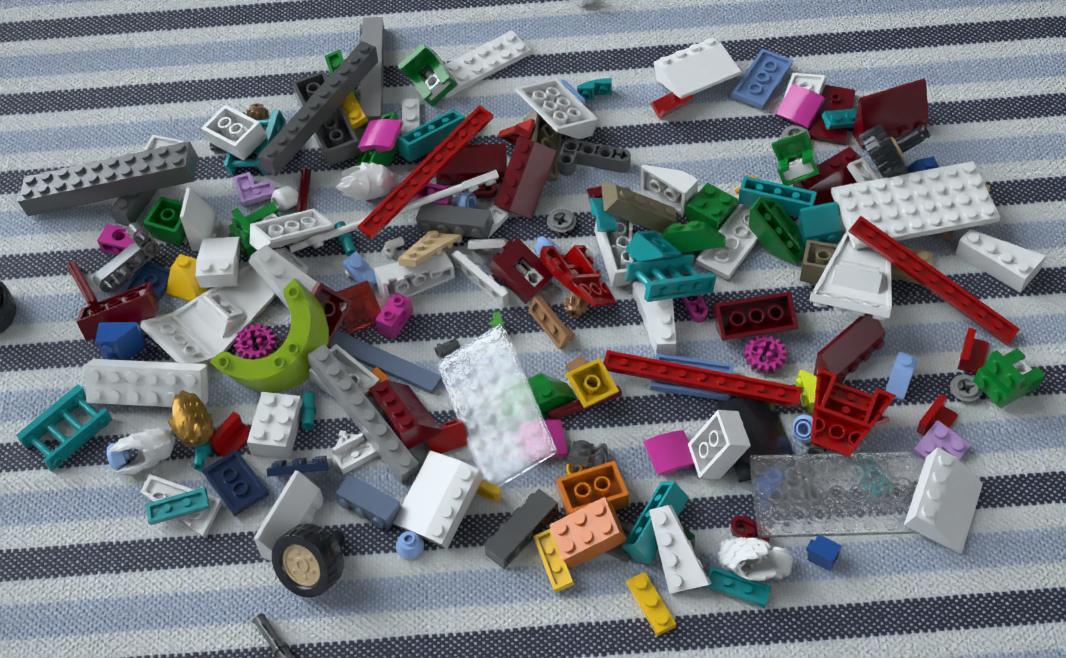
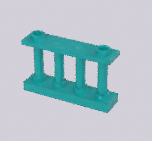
M279 109L273 110L269 119L256 120L260 122L262 127L267 126L265 133L268 137L252 153H258L259 155L285 126L286 120ZM228 153L224 160V167L231 177H234L237 167L257 166L262 174H269L261 169L258 156L256 159H246L243 161Z
M692 254L628 263L625 280H640L646 286L644 299L647 302L713 293L716 275L713 273L699 274L693 268L695 256ZM688 273L690 276H683L682 274ZM672 275L674 278L668 279L665 276ZM656 277L658 280L651 281L649 278Z
M77 384L17 433L16 436L26 449L34 445L46 457L43 461L52 472L101 429L107 427L112 418L106 408L97 412L91 405L86 403V393ZM79 406L92 417L84 426L70 414ZM63 419L77 430L69 438L55 427ZM47 432L62 443L53 452L39 440Z

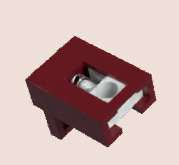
M517 237L513 242L509 240L502 247L504 251L501 254L497 252L490 259L492 264L488 268L493 273L491 276L495 281L500 278L527 304L553 275L541 263L540 259ZM528 277H531L534 283L530 282Z

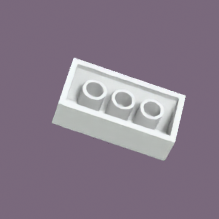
M315 209L297 212L250 224V244L257 250L265 244L271 249L283 247L284 245L298 243L312 236L326 233L334 228V224Z
M294 471L254 537L261 557L272 561V549L276 541L287 531L299 524H311L315 511L322 506L323 497L320 488L299 471Z

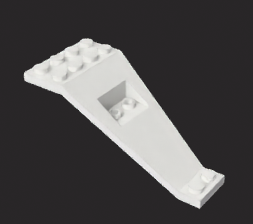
M846 231L812 291L809 301L814 302V306L825 307V305L833 306V310L845 312V309L853 310L855 315L865 316V313L872 314L874 319L885 320V318L890 317L892 308L891 262L870 247L854 249Z
M288 249L274 250L307 274L309 267ZM249 264L238 271V286L213 287L173 313L141 321L140 327L177 363L211 364L210 361L218 353L227 351L233 345L234 339L239 338L237 333H243V327L248 328L277 295L252 265Z

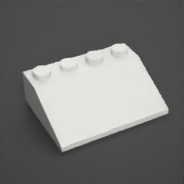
M708 38L704 42L693 44L689 48L676 51L674 54L661 57L654 62L656 80L680 99L741 75V70L724 46L714 38Z
M557 78L516 87L515 91L556 132L577 139L593 135L598 118Z
M937 447L925 459L904 525L961 554L983 483L956 456Z
M430 450L393 524L407 531L415 532L422 538L448 549L484 474L478 468Z

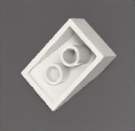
M649 165L641 166V191L661 203L674 207L677 213L684 216L687 204L698 192V179L680 170Z
M186 188L180 219L191 250L199 251L204 238H218L217 233L221 229V220L218 219L217 213L191 188Z
M240 237L204 238L202 240L196 261L195 275L200 288L238 286Z
M337 344L330 349L331 353L364 395L370 391L369 388L375 386L380 381L378 377ZM311 368L309 370V379L324 392L332 395Z

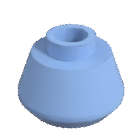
M465 191L456 197L454 206L477 209V198L473 192Z
M544 236L537 238L535 249L539 257L543 246H554L559 252V247Z
M809 415L798 416L793 422V434L801 442H810L813 417Z
M111 443L107 447L108 461L111 468L118 470L128 464V460L131 459L130 449L110 452V448L116 444Z
M412 531L402 533L396 542L397 553L406 559L419 556L424 549L422 537Z

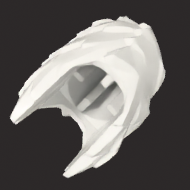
M362 162L361 165L341 172L342 176L337 180L339 184L336 186V189L344 192L342 193L343 196L353 197L356 200L367 201L378 197L382 198L396 186L394 182L395 175L383 165Z
M157 426L156 429H145L144 432L134 433L119 439L110 448V452H119L133 448L138 449V455L134 461L121 467L116 472L118 474H136L142 469L155 467L160 460L170 457L176 439L172 428L167 431L165 428Z
M740 537L731 540L727 538L724 542H721V550L717 555L722 567L728 569L729 572L736 573L747 580L760 581L777 575V566L766 557V554H769L768 549L771 548L768 542L754 537Z

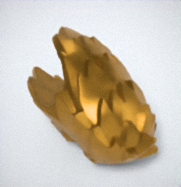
M182 390L178 396H174L172 418L168 420V423L184 445H187V447L201 446L208 442L214 431L213 420H211L212 414L207 412L204 403L196 394H190Z

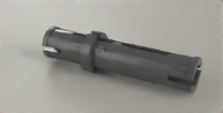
M264 613L256 615L253 623L272 648L273 655L278 658H294L289 650V645L287 642L282 641ZM266 628L271 633L273 638H271L270 635L267 633V631L265 630ZM277 645H279L280 648L282 649V651L285 653L284 655H283L282 652L279 650V648L277 647Z

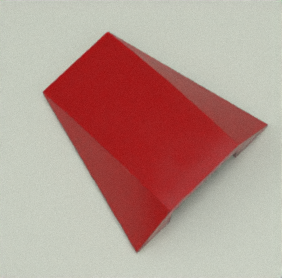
M574 245L566 255H560L554 246H543L541 248V263L559 282L593 307L614 305L616 303L607 284L601 282L600 278L602 275L593 268L592 264L594 261L592 257H587L585 245Z
M818 368L810 443L850 458L896 395L876 388L874 395L837 383V374Z

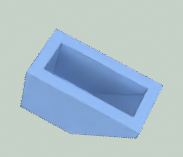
M898 352L885 390L895 394L894 399L904 401L918 357Z

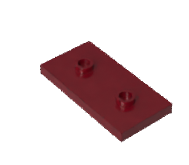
M825 85L821 96L826 99L812 123L811 140L845 145L848 128L828 130L822 114L824 111L852 109L856 90Z

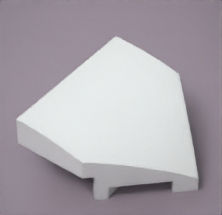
M340 430L338 442L332 449L333 459L343 475L379 456L363 433L358 435L347 434L346 431Z

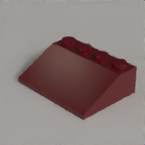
M925 78L859 98L852 135L861 149L865 147L859 136L878 124H881L888 136L894 139L900 138L916 128H920L921 125L927 127L929 115Z

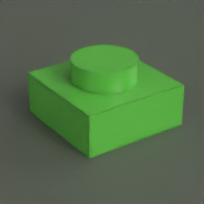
M500 311L492 313L493 321H490L492 332H496L498 339L504 338L505 330Z

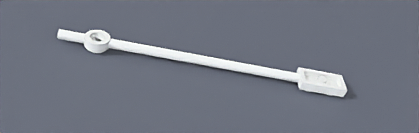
M497 170L409 202L398 214L463 190L473 192L478 190L480 185L486 184V186L495 184L496 179L499 178ZM364 219L290 245V250L293 253L313 246L314 249L324 246L323 242L358 229V225Z

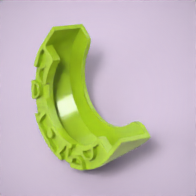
M293 279L283 291L284 298L290 309L291 327L285 342L276 352L261 359L250 360L223 351L218 353L210 363L240 385L259 392L274 393L286 391L299 386L309 379L311 367L308 354L324 344L327 346L329 327L321 304L297 279Z

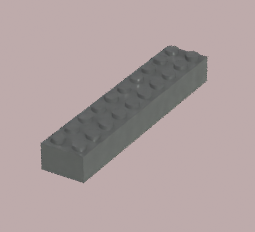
M189 141L24 177L17 202L27 216L194 182L198 155Z

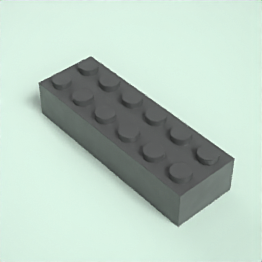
M324 71L292 81L294 94L300 107L328 79ZM340 104L313 134L328 166L361 155V150L358 148L359 141Z

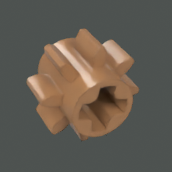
M256 103L252 104L250 109L247 110V116L254 120H265L269 118V112L263 104Z
M572 294L570 299L565 298L563 306H565L564 310L567 311V315L577 318L580 317L581 313H586V301L575 294Z

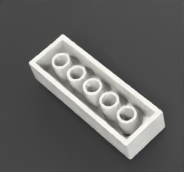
M92 359L85 364L86 403L172 407L174 396H178L182 390L190 394H196L204 405L208 402L207 364Z

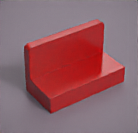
M671 92L652 102L651 106L658 118L661 119L688 105L693 96L690 95L680 99Z
M529 119L501 130L498 138L512 145L516 144L519 136L529 139L535 120Z
M968 328L957 369L976 374L978 369L984 365L989 343L975 339L976 329Z
M942 394L937 397L919 421L916 432L925 436L937 420L946 427H951L958 414L945 407L947 397Z
M233 411L208 440L211 450L222 457H225L234 450L239 451L246 444L251 428L243 424L240 415Z
M460 418L438 425L442 433L427 440L429 450L439 454L469 444L463 421Z

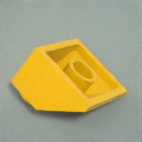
M179 254L170 269L166 295L190 302L210 289V287L200 288L195 276L197 259Z
M600 358L565 374L584 408L619 392Z

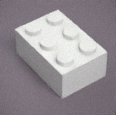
M227 105L223 106L201 128L210 143L243 161L268 137L260 122Z
M269 392L261 393L247 440L251 455L290 459L302 417L301 406L303 404L300 396Z
M717 410L688 443L700 479H720L751 446L739 412Z

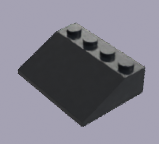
M740 398L717 402L716 411L728 410L739 412L751 445L733 464L739 483L758 479L767 467L780 473L791 471L797 463L774 403Z

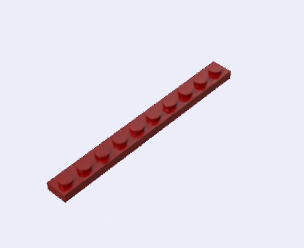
M479 105L358 225V230L372 240L493 119V114Z
M861 215L848 232L1005 345L1008 346L1020 330Z
M607 350L603 362L609 372L795 408L799 407L802 387L610 350Z

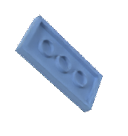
M761 49L733 90L731 98L763 110L792 67L793 60Z
M656 353L655 358L657 360L733 374L734 364ZM651 380L650 390L724 401L729 400L730 396L728 394Z

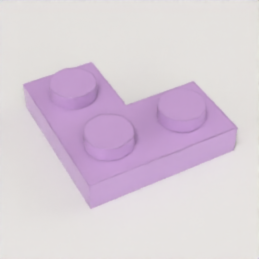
M250 172L233 177L243 207L271 199L272 193L275 191L271 179L254 184Z
M937 420L912 452L925 461L926 457L938 447L960 460L971 444Z

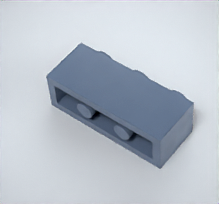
M350 474L335 493L338 504L346 510L349 508L358 517L369 519L378 528L383 527L389 530L401 508L400 501Z

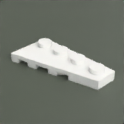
M149 474L141 493L154 502L194 489ZM208 495L210 509L177 518L204 538H206L223 502L221 499Z
M672 505L649 510L669 594L712 584L709 577H706L702 569L703 566L692 549L693 546L690 540L687 539L683 532L684 529Z

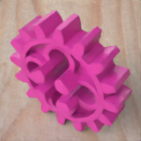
M250 324L249 329L243 327L244 332H238L239 338L234 339L236 343L234 345L238 356L243 357V359L255 360L267 357V354H273V349L277 347L275 343L277 340L273 330H268L267 325L261 328L260 324H257L256 327ZM253 335L256 336V342L259 348L258 351L255 350V345L252 339Z
M765 334L762 338L755 336V341L750 339L749 344L745 345L744 358H746V365L751 364V370L757 368V373H760L762 370L765 374H768L769 370L776 373V368L781 370L782 364L786 363L787 350H785V344H780V339L773 340V335L769 338H766ZM766 346H769V352L766 353L765 362H762V357L765 355V348Z

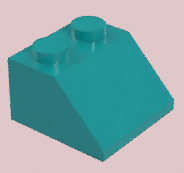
M837 202L800 209L798 228L804 248H806L807 240L831 244L839 242L841 225Z
M655 230L636 232L625 249L630 254V258L637 262L681 255L680 251Z

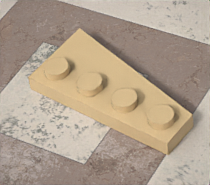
M429 231L398 258L399 266L417 267L430 260L431 256L441 254V249H450L453 247L454 242L458 244L462 242V235Z

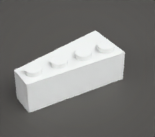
M615 216L617 231L597 232L596 223L594 228L612 287L630 285L631 281H626L625 277L628 263L633 262V259L629 256L630 254L625 250L632 239L633 224Z
M971 229L959 240L956 255L1020 293L1041 270L1046 257L1037 252Z
M266 244L250 257L249 263L288 309L289 306L284 298L283 291L293 279L299 280L310 292L315 284L318 283Z
M442 251L439 255L431 256L430 260L417 267L399 266V262L374 268L378 290L386 304L395 292L405 297H410L455 278L454 266L445 251Z
M633 282V297L636 300L638 311L642 316L645 329H647L655 355L658 353L676 356L673 299L647 302L644 299L646 286L642 282Z

